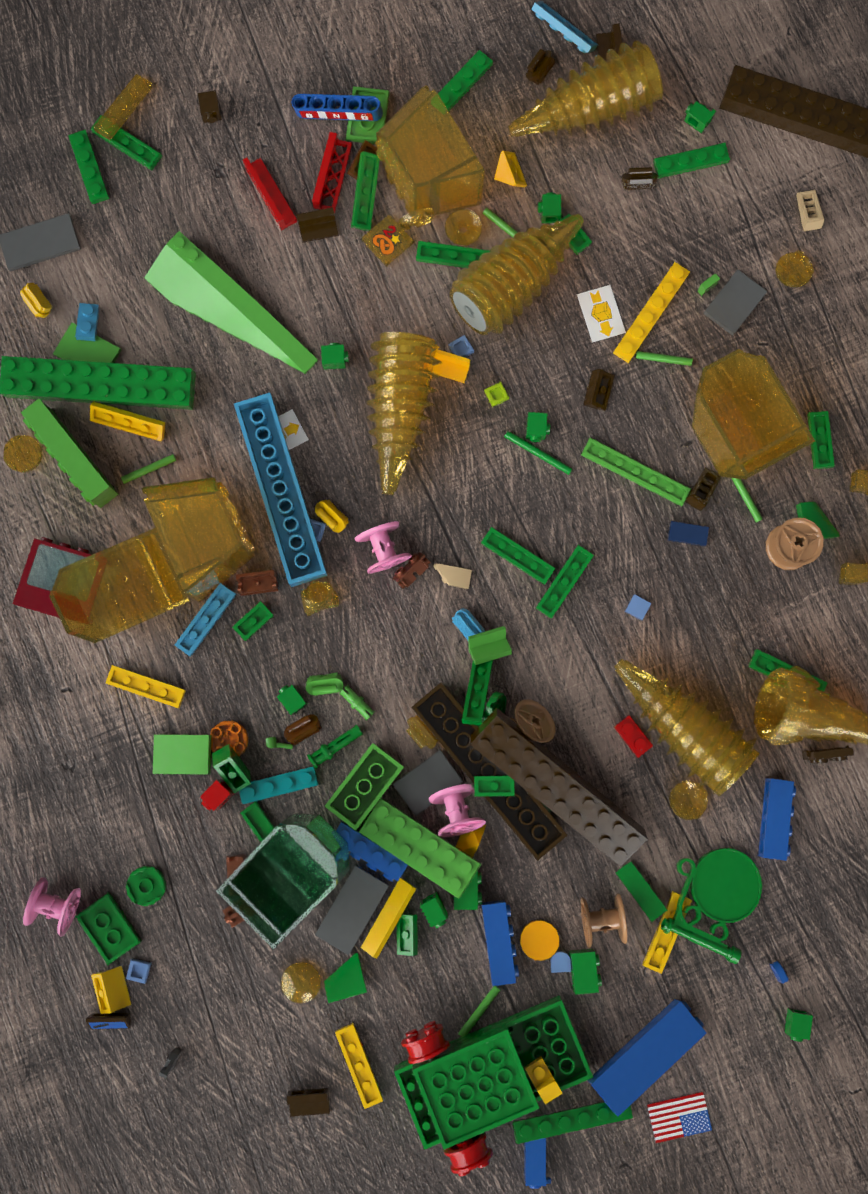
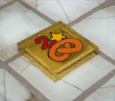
M387 215L361 238L362 242L386 267L414 243L410 236L390 215Z

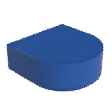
M775 961L770 964L778 982L783 984L789 981L786 972L779 962Z

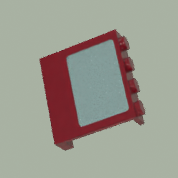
M41 537V540L34 538L12 604L91 627L93 620L89 618L106 566L111 565L112 562L107 559L108 556L96 553L94 556L89 554V550L78 547L77 550L70 549L71 545L60 542L59 545L52 543L53 540Z

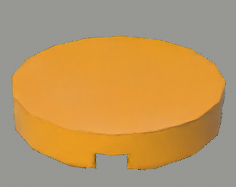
M545 920L531 921L523 928L520 934V944L523 952L528 957L543 961L551 958L556 953L559 947V935L551 923Z

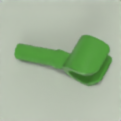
M276 737L266 738V746L268 748H293L292 744L276 743Z

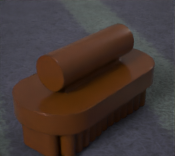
M314 714L306 715L287 726L284 731V737L292 745H297L307 739V737L320 732V721Z

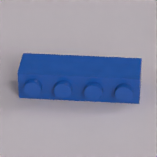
M765 778L758 856L787 861V856L790 855L791 847L788 844L789 837L792 835L790 821L794 815L792 799L796 795L794 781Z
M505 900L483 902L481 906L492 986L516 983L519 971L518 965H514L513 957H516L515 944L511 945L510 937L514 936L512 924L508 925V917L511 916L510 905H506Z

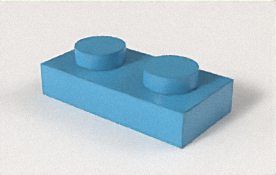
M79 303L76 340L96 341L99 305Z

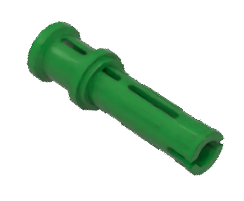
M356 724L329 744H322L320 749L312 754H307V757L314 768L317 769L318 765L327 759L331 760L333 754L363 735V733Z

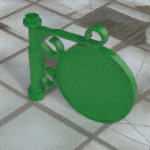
M729 848L709 851L698 860L696 865L691 859H680L676 866L679 874L687 876V879L680 894L673 919L664 918L661 923V929L666 934L671 931L685 937L693 943L723 955L727 961L737 964L741 958V949L734 946L729 947L721 943V941L726 940L729 934L726 923L743 920L754 911L759 903L762 893V881L757 866L746 854ZM686 861L690 864L689 873H685L682 870V864ZM690 886L696 905H687L684 907L683 912L688 913L690 909H694L696 917L687 923L682 914V905ZM701 912L707 917L719 921L711 925L709 932L714 934L715 929L720 926L723 929L721 937L717 938L693 927L694 924L700 921Z

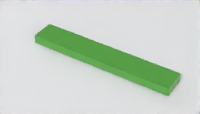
M589 438L581 456L681 507L691 488L592 438Z

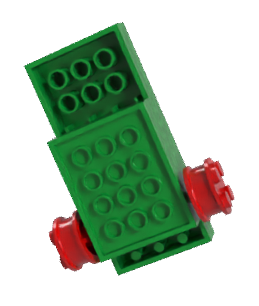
M556 996L451 1042L444 1039L442 1024H436L435 1021L429 1022L424 1025L425 1028L418 1031L413 1029L405 1033L406 1038L401 1041V1044L408 1051V1060L394 1065L396 1079L424 1150L441 1143L444 1154L449 1156L451 1160L450 1169L452 1173L458 1174L459 1177L467 1175L477 1167L483 1168L489 1165V1159L493 1156V1151L487 1147L485 1142L487 1137L486 1131L539 1109L537 1101L542 1100L524 1068L526 1065L542 1057L561 1091L593 1078L560 996Z

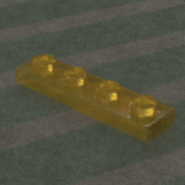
M136 74L94 125V131L111 140L152 89V83Z

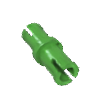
M347 685L345 690L349 695L344 690L339 694L351 704L352 709H356L367 721L370 716L365 711L371 716L375 711L363 701L364 698L362 696L359 697Z

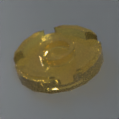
M426 207L406 214L399 220L400 228L402 230H410V226L419 228L434 219V209Z
M17 435L9 439L4 446L3 459L7 466L16 472H30L36 469L41 462L43 456L42 448L30 436Z

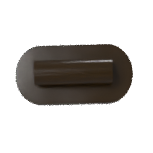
M540 49L530 62L526 73L529 81L539 85L554 63H556L554 55L550 50L544 51Z
M652 167L628 168V173L622 174L621 181L623 182V188L626 190L653 189L656 187L658 175L652 172Z

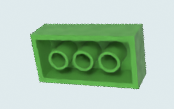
M372 743L326 803L325 807L356 831L404 766L375 743Z

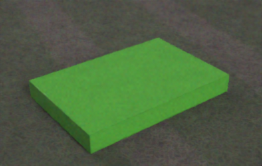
M353 86L352 95L377 97L380 101L383 115L378 121L348 120L346 141L363 143L366 140L371 144L383 145L390 92L388 90Z
M71 322L53 352V355L61 360L114 363L121 349L97 335L96 341L76 340L77 325Z
M154 735L153 774H210L211 735Z

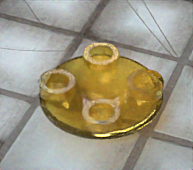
M796 251L783 255L776 264L775 272L782 284L796 288L809 282L814 269L811 261L804 253Z
M680 782L670 793V807L682 819H698L707 808L708 793L697 782Z
M305 962L292 964L284 971L281 978V988L284 995L295 1003H306L312 1000L320 989L321 980L317 970Z

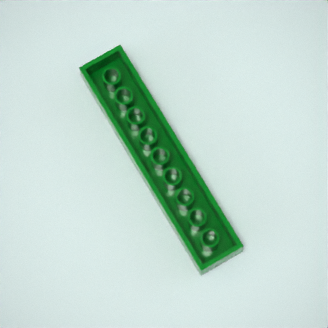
M2 356L0 394L6 398L80 403H92L94 401L110 405L193 410L196 372L192 368Z

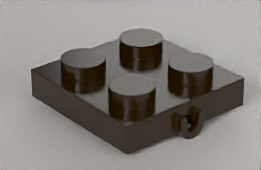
M849 745L813 751L805 750V752H802L803 760H810V763L816 764L827 763L828 759L829 761L848 760L847 756L854 755L853 747H849Z

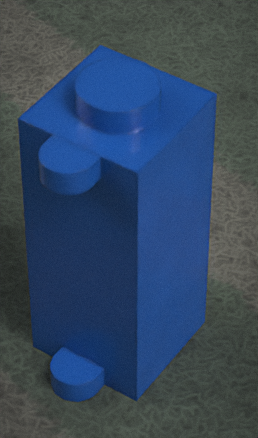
M546 1138L524 1143L525 1185L533 1189H539L541 1186L551 1183V1178L546 1177Z

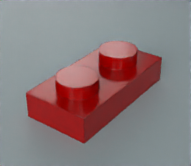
M629 715L613 727L637 758L653 747Z

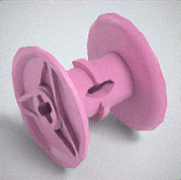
M398 521L376 526L355 537L356 542L371 541L373 546L372 553H375L378 563L368 568V574L389 569L412 557L410 553L396 555L393 548L395 544L391 542L388 533L399 527Z
M473 784L452 786L440 790L429 797V802L432 804H445L447 810L445 814L449 817L450 824L439 830V837H453L466 834L482 827L486 823L480 817L469 818L467 812L469 806L465 805L464 798L474 792Z
M42 877L36 883L28 899L23 924L25 926L32 924L38 914L45 915L46 919L55 918L59 920L57 933L62 937L68 931L75 917L81 897L80 888L74 889L69 894L67 900H64L57 895L47 894L48 881L45 877Z

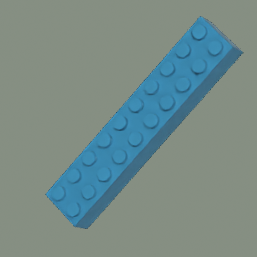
M271 393L234 403L289 585L294 587L328 576Z

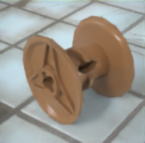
M793 518L785 521L782 525L773 529L766 540V552L769 560L775 566L784 570H795L814 562L820 556L823 549V535L820 528L806 518Z
M530 699L522 700L517 704L515 719H510L518 725L528 738L539 743H546L553 739L555 723L546 708Z
M619 893L615 896V909L604 910V908H600V911L589 912L586 899L581 897L582 924L588 948L592 946V932L598 931L607 933V930L618 929L621 941L624 944L627 943L626 916Z

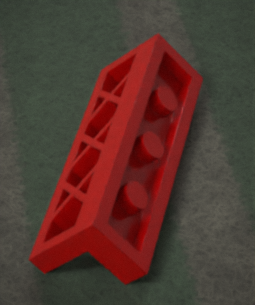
M329 132L312 203L314 209L331 208V206L322 205L323 199L331 196L333 199L332 207L335 213L352 149V142L338 140L337 133ZM337 145L347 147L346 153L339 156L336 152ZM340 162L342 169L334 173L332 165ZM335 178L338 185L330 190L327 184Z
M247 157L243 159L246 172L281 231L296 223L295 215L262 159L259 158L250 163Z

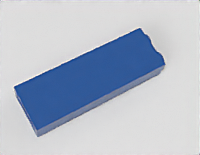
M674 999L593 1074V1078L587 1080L615 1115L619 1116L706 1034L703 1029L704 1024L698 1017L692 1016L690 1013L691 1008L685 1001L681 1002Z

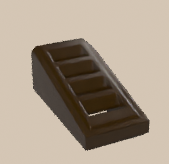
M705 467L685 502L701 511L707 505L721 477ZM704 477L713 481V484L704 479Z

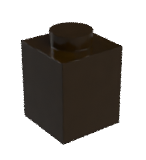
M216 90L198 93L203 122L215 123L222 120Z

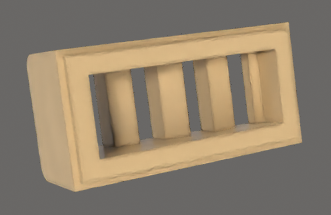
M816 190L797 193L803 230L809 231L822 228L824 216Z

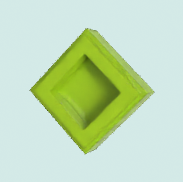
M502 382L484 389L492 408L509 400Z

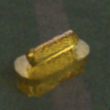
M418 715L410 717L407 720L409 728L406 732L421 749L425 746L433 749L438 742L436 737Z

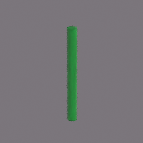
M509 431L505 434L504 438L568 475L571 473L572 468Z

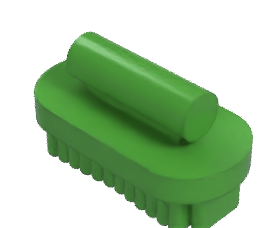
M337 672L336 674L309 676L306 682V691L310 695L338 693L343 689V680Z

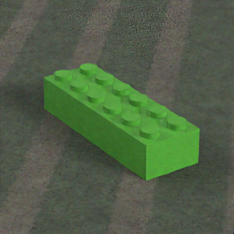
M37 399L21 412L25 417L23 422L29 429L35 432L34 436L41 444L43 443L47 447L46 451L59 462L57 465L64 473L68 474L71 483L76 488H79L82 492L80 494L87 502H90L92 506L97 505L102 508L119 495L52 409L41 399Z
M380 798L359 831L362 835L458 899L462 897L482 863L444 838L439 837L438 834L385 799Z

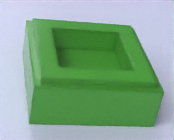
M712 275L700 285L698 293L701 296L716 286L720 280L718 275Z

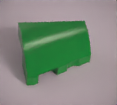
M802 502L796 505L798 518H806L814 522L820 528L823 539L840 537L838 531L816 502Z
M358 952L354 953L350 959L324 981L328 1003L367 993Z

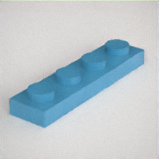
M543 1L534 3L532 10L536 13L535 15L539 19L550 23L549 26L553 30L564 34L563 37L567 41L578 45L577 48L581 52L590 53L596 49L598 45L596 42Z
M220 583L177 640L175 646L191 657L235 598L236 594Z

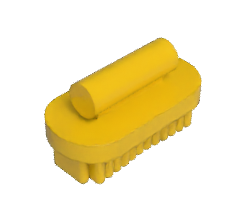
M27 283L20 291L23 300L36 318L47 317L52 307L51 303L42 294L37 284Z
M322 500L316 504V515L332 531L339 533L346 528V525L349 523L347 521L348 518L330 500Z

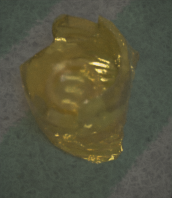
M313 580L306 590L304 588L301 591L303 608L307 616H311L324 609L339 606V598L336 592L326 581L322 583Z

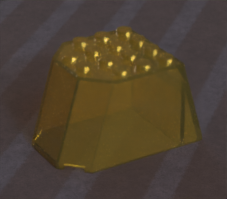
M425 85L376 133L377 141L375 142L378 149L376 153L386 169L388 182L391 185L394 184L398 198L400 200L403 199L406 204L405 209L407 213L412 215L415 220L480 205L482 203L485 173L484 168L434 89L429 91V87Z
M737 349L703 368L696 392L692 429L720 477L746 480L812 444L815 440L766 357L756 356Z
M215 477L141 488L143 494H146L148 497L144 499V502L185 594L196 601H203L220 583L223 584L254 557L252 552L255 551L251 540L245 535L247 530L238 519L240 516L238 510L228 499L229 493L222 481L218 482Z
M156 528L60 568L49 595L66 633L93 643L117 635L190 601Z

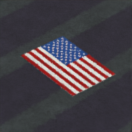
M703 1092L647 1105L656 1143L712 1130Z

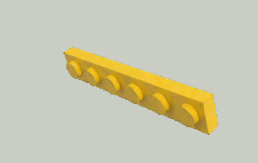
M674 262L613 354L627 363L630 362L690 271Z

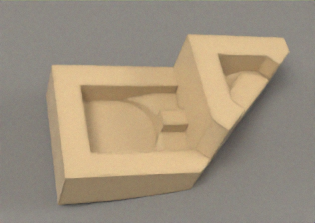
M434 564L433 567L441 575L443 583H447L449 586L469 589L472 570Z

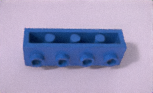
M344 821L340 823L331 838L334 841V846L341 850L346 848L350 851V856L358 861L360 859L367 862L366 866L374 871L379 869L384 872L383 876L391 882L394 879L398 881L408 866L362 835L359 830L355 831Z

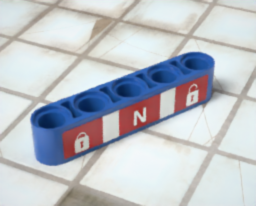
M297 94L291 101L296 115L302 119L378 121L383 115L380 101L374 96Z

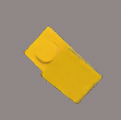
M542 1057L537 1058L524 1067L545 1104L563 1094Z

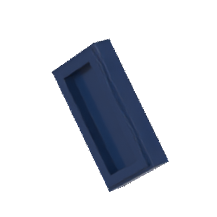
M671 521L668 541L705 547L707 546L709 527Z

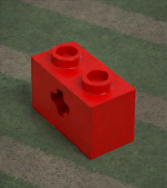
M218 779L200 796L203 800L201 803L207 810L210 811L212 809L216 811L221 809L235 793L223 779Z

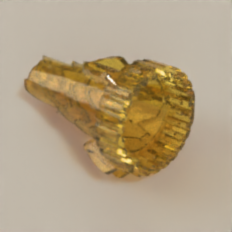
M793 666L789 670L778 668L765 679L755 704L754 724L758 736L768 740L772 745L800 742L803 738L815 741L824 739L832 742L839 740L857 745L858 742L868 745V713L852 707L847 701L830 696L831 694L816 689L820 687V683L804 669Z

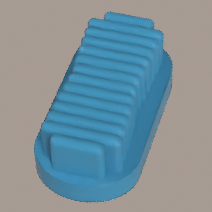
M465 608L457 611L452 618L454 625L459 628L467 640L468 636L485 632L477 619Z

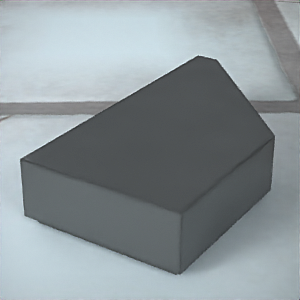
M174 1048L159 1076L167 1078L175 1067L182 1052L181 1049Z

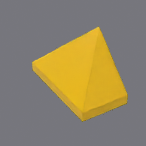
M502 151L494 179L512 186L525 188L527 184L516 154L514 152Z
M484 824L474 831L460 835L456 847L473 857L480 844L486 825Z

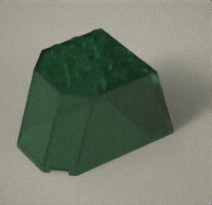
M293 813L270 832L216 892L274 950L338 885L350 870L348 842L321 815Z

